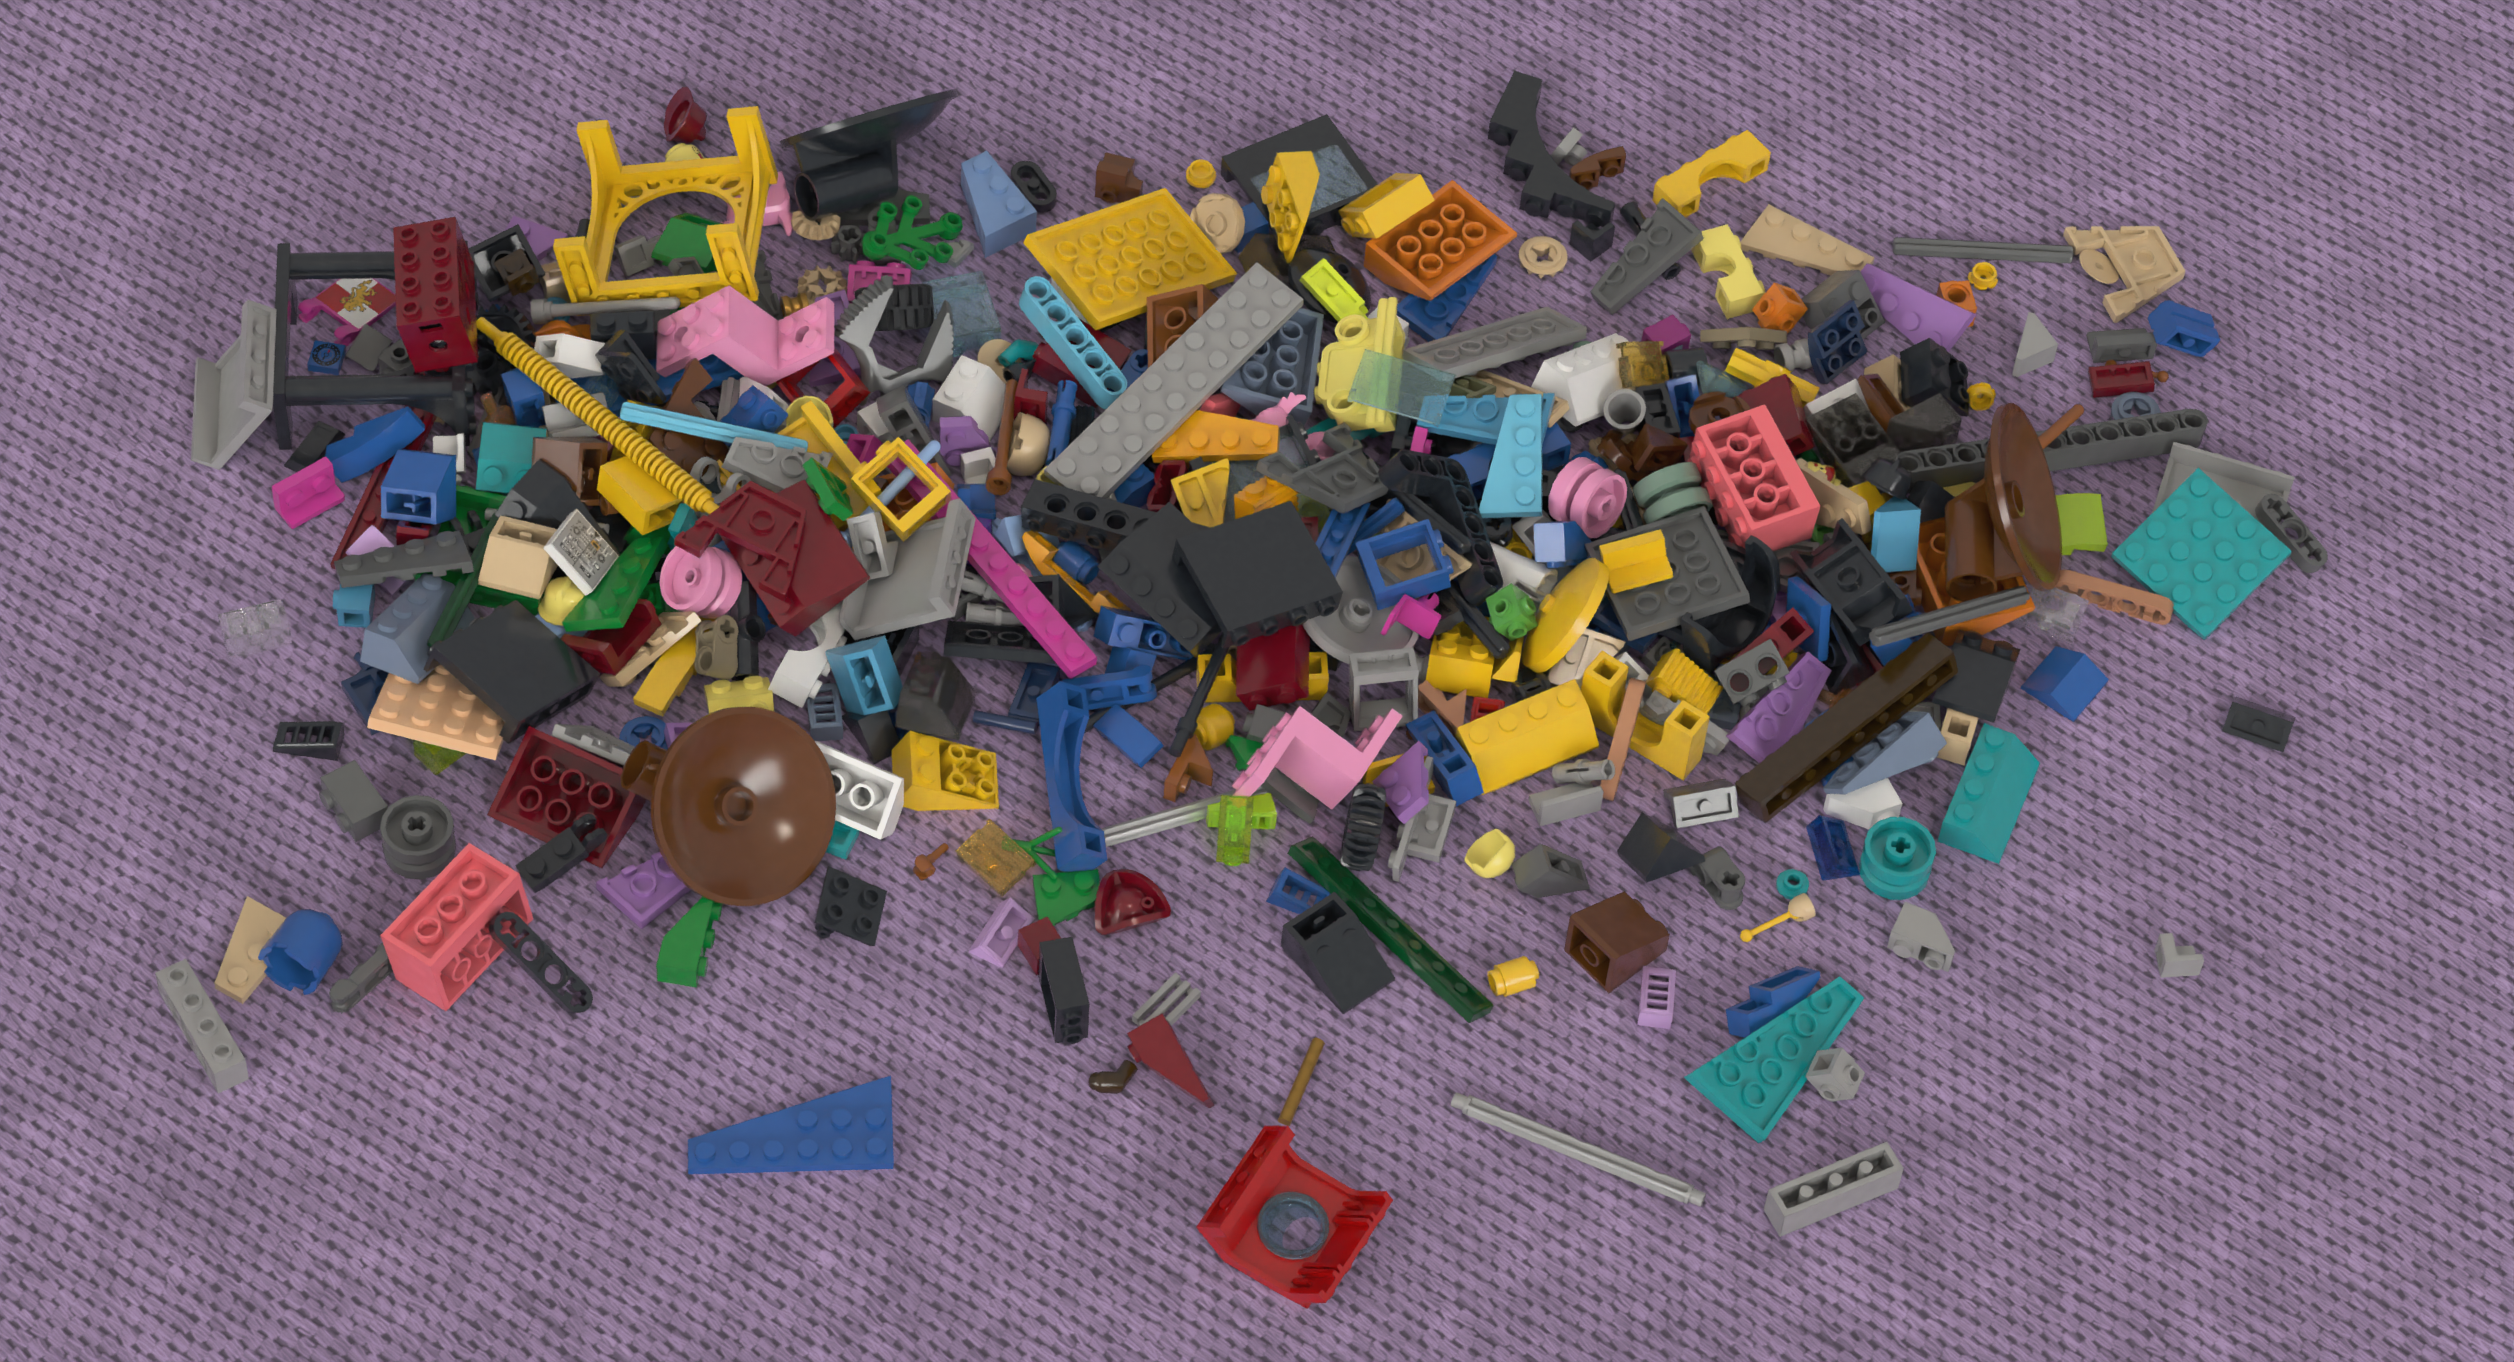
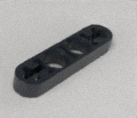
M504 912L495 915L491 919L489 932L492 938L564 1011L576 1014L585 1012L590 1008L593 1000L590 988L518 915L513 912ZM500 921H510L512 923L509 927L510 931L515 936L523 933L524 937L518 939L512 946L511 942L516 939L510 933L501 934L500 930L503 926ZM527 941L532 942L537 948V956L532 961L526 960L521 953V948ZM550 965L557 967L560 971V980L556 984H550L545 979V970ZM565 986L572 993L580 992L582 995L579 997V1000L582 1004L572 1005L570 1003L573 999L572 995L567 990L559 993L558 989Z

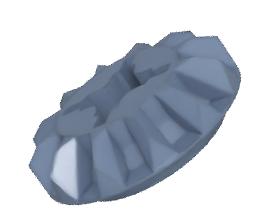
M2127 392L2114 400L2110 416L2114 420L2134 417L2130 414L2133 406L2140 416L2161 413L2156 401L2148 395L2139 392Z

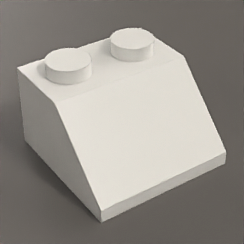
M961 355L933 398L932 420L939 423L940 417L972 416L977 422L978 428L987 434L990 442L1001 424L1006 385L989 366Z

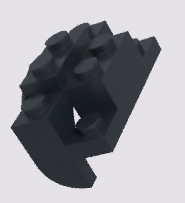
M1752 535L1746 540L1745 548L1727 540L1723 542L1749 592L1750 602L1694 621L1693 615L1686 612L1681 618V625L1658 632L1683 644L1685 656L1689 657L1690 661H1694V664L1698 665L1699 668L1710 673L1714 671L1724 658L1730 660L1734 654L1745 649L1763 633L1772 615L1776 594L1781 589L1777 556L1764 542Z

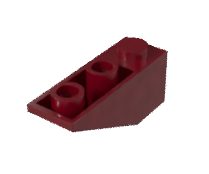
M1792 608L1732 660L1769 639L1774 643L1782 659H1785L1814 630ZM1764 658L1759 662L1758 669L1761 674L1765 675L1777 663L1772 658ZM1736 674L1731 678L1730 686L1734 691H1745L1749 686V679L1744 674Z

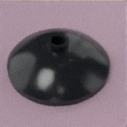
M1310 247L1296 253L1289 263L1288 278L1293 291L1303 298V304L1310 311L1324 314L1325 320L1338 323L1299 281L1302 275L1323 258L1365 301V307L1369 311L1371 294L1367 281L1361 271L1343 255L1326 248Z

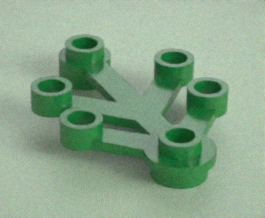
M909 195L901 206L903 213L897 232L887 235L889 223L896 217L898 209L893 203L883 202L877 211L878 221L875 231L867 232L862 239V250L870 259L881 260L886 256H891L909 264L916 270H922L925 267L929 256L939 263H947L953 254V248L948 243L939 242L937 245H933L921 239L939 235L945 240H954L959 236L963 228L962 219L958 214L949 212L942 215L937 222L911 228L914 217L922 207V202L918 197ZM902 244L914 250L910 253L897 246Z

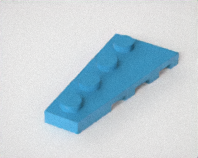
M1543 393L1542 444L1553 409L1555 393ZM1483 395V398H1466V396L1424 397L1417 426L1427 428L1428 432L1496 445L1509 397L1496 398L1495 395Z

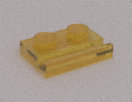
M1663 341L1622 342L1616 344V348L1621 349L1622 356L1618 358L1622 388L1659 384L1669 380L1666 356L1661 354L1660 348L1664 346Z
M989 818L986 821L987 824L981 830L978 829L955 852L962 861L1003 897L1026 875L1025 872L1030 867L1033 868L1036 863L1027 852Z

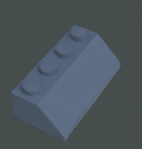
M422 574L365 628L360 662L419 684L432 671L426 672L424 670L429 658L427 653L430 649L427 646V641L455 588L454 584L442 580L439 576L433 577L432 574ZM468 606L455 631L460 628L466 629L475 619Z

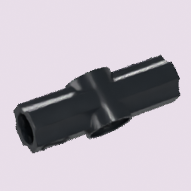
M742 581L740 594L736 603L730 609V616L736 621L739 631L737 637L738 668L732 678L735 681L744 680L749 676H759L758 642L764 639L766 633L765 624L761 617L757 615V592L750 581Z

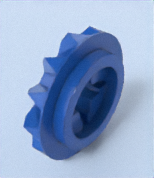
M651 716L634 718L627 722L620 732L619 739L635 747L640 743L639 737L645 739L652 732L651 742L668 750L664 735L666 723L658 718Z

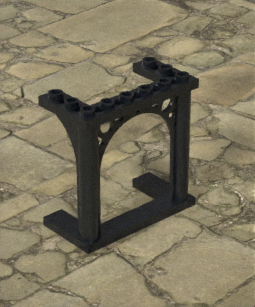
M290 243L277 244L275 309L277 311L273 409L279 450H292L293 421L291 406L396 404L419 408L441 418L452 428L455 435L464 433L465 446H470V435H476L477 429L472 378H467V372H473V363L452 366L445 372L435 370L424 371L425 375L423 373L415 375L414 367L410 365L395 372L374 375L288 376L290 325H297L298 299L295 280L370 278L395 280L394 251L291 253ZM470 253L471 258H472L473 263H474V272H475V254H474V253ZM474 273L475 291H477V276ZM475 292L476 311H478V292Z

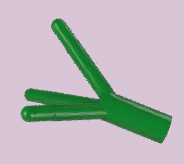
M1056 827L1031 841L1004 838L1002 850L1027 854L1052 879H1056L1057 874L1036 853L1056 857L1054 849L1037 845L1061 833L1062 828Z

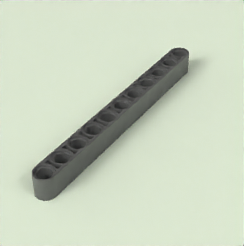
M2183 409L2070 426L2043 451L2050 472L2171 453L2173 442L2198 448L2201 444L2208 418L2200 410ZM2044 430V431H2037V432H2036L2037 436L2039 437V436H2040L2042 433H2044L2046 430ZM1989 439L1899 453L1896 460L1901 458V466L1912 476L1907 493L1912 491L1917 481H1934L1942 488L1967 482H1979L1984 478L1985 454Z

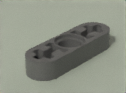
M2276 494L2265 495L2255 508L2259 521L2292 551L2290 557L2302 571L2306 573L2319 571L2328 559L2326 549L2282 497ZM2285 528L2293 529L2297 533L2298 539L2288 537L2285 533Z

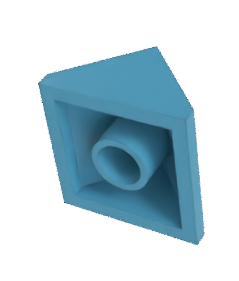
M1895 496L1874 511L1871 554L1885 572L1916 570L1921 509L1906 499H1900Z

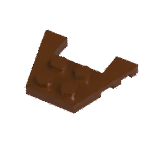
M694 358L687 362L681 379L676 382L672 389L671 397L662 409L704 418L691 399L712 382L713 379L697 358ZM651 427L645 438L688 474L691 473L694 464L699 459L710 457L723 463L729 451L724 442L656 427ZM709 465L703 469L702 476L708 471Z

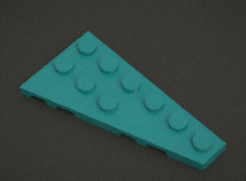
M1839 976L1684 1078L1759 1144L1767 1138L1807 1081L1805 1076L1817 1051L1830 1048L1864 997Z

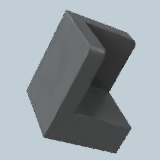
M364 324L345 357L352 359L369 371H373L378 364V357L386 347H389L393 340L369 325Z

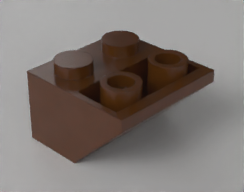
M533 437L531 467L539 459H542L569 480L572 485L571 488L581 502H585L587 506H600V497L603 495L597 490L600 466L607 463L608 443L593 437Z

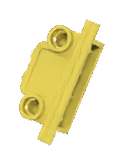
M1396 297L1379 299L1377 318L1365 319L1361 315L1354 314L1341 319L1335 327V335L1339 342L1327 345L1322 351L1321 362L1317 363L1319 384L1314 388L1316 403L1323 404L1329 418L1335 419L1338 425L1346 423L1351 431L1374 428L1378 432H1389L1396 429L1405 333L1396 315L1398 304Z

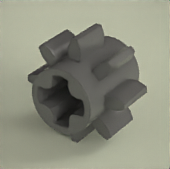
M842 225L839 232L832 237L831 253H839L841 262L847 260L856 263L860 255L866 256L862 250V239L866 233L861 234L858 225Z

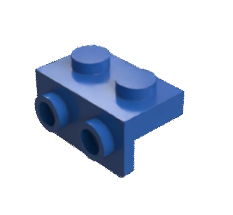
M752 385L748 391L740 396L738 403L719 422L774 433L788 417V413L770 397ZM724 442L728 447H731V443Z

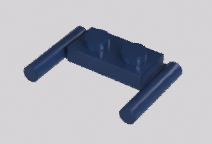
M1027 662V667L1009 709L1008 716L975 710L973 723L1036 735L1038 726H1040L1036 698L1058 683L1061 668L1058 664Z

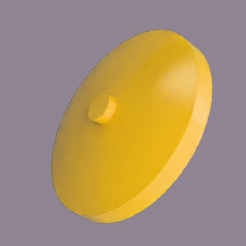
M1593 557L1582 561L1544 597L1535 616L1538 626L1528 632L1523 646V665L1535 673L1545 672L1558 663L1573 647L1592 620L1606 591L1609 580V568Z

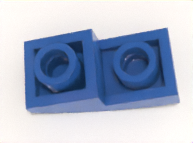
M1116 703L1093 725L1101 736L1114 744L1126 758L1140 768L1164 747L1158 738Z

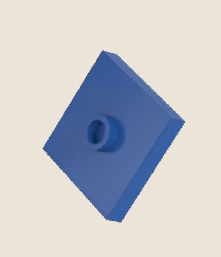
M1798 576L1788 578L1786 613L1794 608L1814 630L1799 647L1805 652L1811 653L1820 662L1825 661L1828 658L1831 604Z

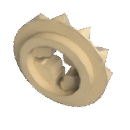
M798 209V211L793 212L791 225L793 230L804 238L826 240L834 237L839 232L840 217L831 215L817 219L820 222V225H818L815 220H808Z
M1537 236L1530 238L1521 245L1519 250L1520 266L1525 267L1529 275L1532 273L1538 274L1540 279L1544 275L1554 277L1556 272H1563L1567 263L1565 247L1551 237ZM1549 252L1548 261L1542 260L1537 262L1538 256L1542 257Z
M817 265L812 271L806 269L804 275L799 277L798 293L806 292L809 305L815 303V298L844 289L847 292V280L843 278L841 271L835 272L831 266L826 269H820ZM819 279L827 285L826 292H823V289L818 285Z

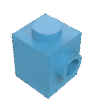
M340 584V589L334 590L333 609H337L339 626L366 628L372 623L376 597L374 584L342 588Z

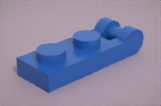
M1139 665L1129 671L1062 680V682L1086 688L1088 710L1112 707L1115 703L1121 706L1149 702L1157 697L1155 684L1151 683L1153 678L1151 667L1148 665ZM1139 685L1137 688H1130V686Z

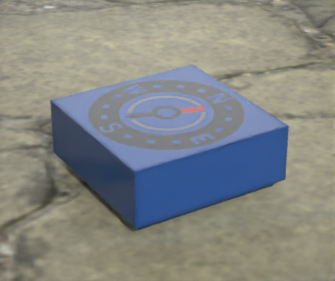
M315 340L307 363L308 371L339 375L346 354V345Z

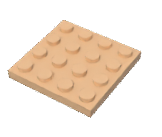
M440 664L419 684L389 673L369 716L367 728L496 760L504 741L503 737L499 736L505 722Z

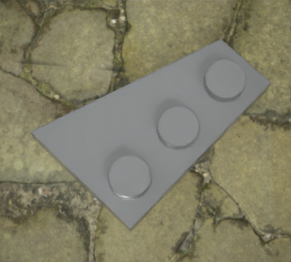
M735 437L722 464V468L733 473H743L751 478L752 482L777 493L799 481L806 480L808 475L802 465L811 457L827 468L833 453L822 451L821 454L805 452V448L793 447V449L775 447L770 442Z
M555 724L551 735L605 757V760L621 766L625 765L628 756L635 748V746L594 726Z

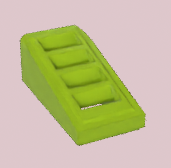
M1271 793L1250 796L1240 808L1230 801L1207 805V827L1276 828L1277 812Z

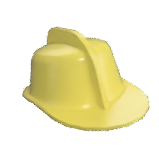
M568 576L553 579L546 586L544 597L538 607L539 615L548 623L563 626L562 621L585 595Z

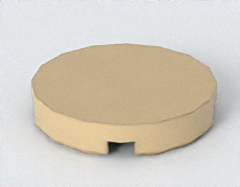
M1211 193L1203 196L1198 201L1197 207L1193 208L1190 218L1216 247L1218 252L1221 254L1231 252L1240 244L1244 235L1245 218L1243 210L1237 200L1228 194Z

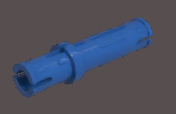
M1063 380L1057 384L1056 403L1051 408L1053 423L1048 457L1046 459L1047 466L1069 444L1072 420L1076 417L1077 411L1074 403L1078 388L1077 384L1070 380H1066L1065 388H1063Z

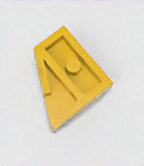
M1228 458L1171 479V484L1182 512L1191 522L1207 527H1214L1224 523L1230 473Z

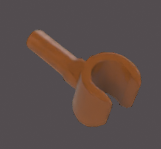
M943 843L927 856L921 854L916 857V866H914L913 872L921 881L935 873L936 868L932 863L949 849L948 845Z

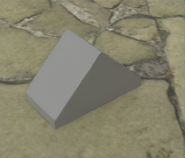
M2028 312L2012 376L2019 377L2054 362L2058 343L2035 313Z

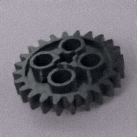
M492 304L489 312H486L482 306L479 308L476 321L480 317H484L501 332H513L534 349L535 345L533 343L536 342V336L533 332L535 328L523 313L520 314L515 307L509 310L503 304L498 310L495 304ZM477 328V343L482 348L478 347V362L473 363V372H467V378H472L473 397L478 392L482 398H485L488 390L494 396L497 395L498 387H503L501 374L509 372L516 367L501 356L494 346V341Z

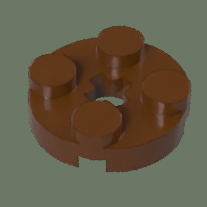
M1714 391L1705 393L1697 397L1693 407L1690 409L1689 427L1695 434L1698 427L1718 421L1715 419V416L1724 419L1750 410L1749 405L1736 395L1735 400L1725 397L1726 392Z
M1614 429L1609 430L1602 437L1597 450L1606 459H1611L1617 466L1616 469L1625 471L1629 482L1632 479L1639 482L1654 472H1638L1634 468L1630 449L1634 442L1631 440L1627 444L1620 439L1624 435L1623 433Z

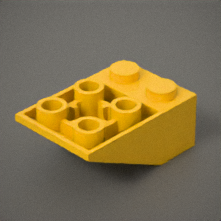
M1312 151L1277 153L1273 165L1269 168V177L1266 185L1261 190L1262 202L1267 205L1270 213V224L1275 228L1278 236V247L1280 251H1283L1287 263L1291 262L1308 219L1320 176Z
M1462 621L1448 632L1437 636L1434 634L1426 680L1434 688L1444 692L1459 694L1466 689V695L1488 698L1495 657L1465 622Z
M911 730L892 749V773L904 778L903 807L916 811L999 808L996 753Z

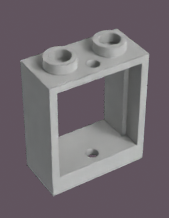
M1413 647L1349 654V710L1352 713L1351 720L1354 731L1368 729L1377 715L1384 717L1392 708L1402 715L1396 727L1406 726L1405 724L1418 718V666ZM1405 681L1404 698L1360 702V685Z

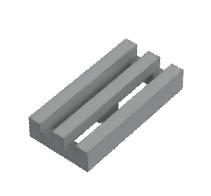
M1174 973L1132 1015V1021L1141 1026L1156 1016L1164 1014L1186 993L1188 996L1166 1017L1172 1026L1200 998L1201 991L1197 988L1192 989L1188 981H1181L1180 976ZM1175 986L1178 987L1146 1020H1143Z

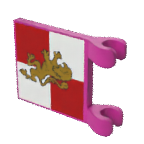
M374 278L338 279L314 298L302 301L298 306V309L302 312L298 318L308 323L322 309L344 325L335 330L334 336L338 339L334 343L343 344L347 347L357 337L364 324L371 326L396 306V294Z

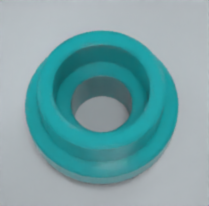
M1789 869L1779 874L1776 888L1783 897L1792 900L1802 893L1807 894L1809 880L1801 871ZM1788 881H1796L1798 884L1791 885Z

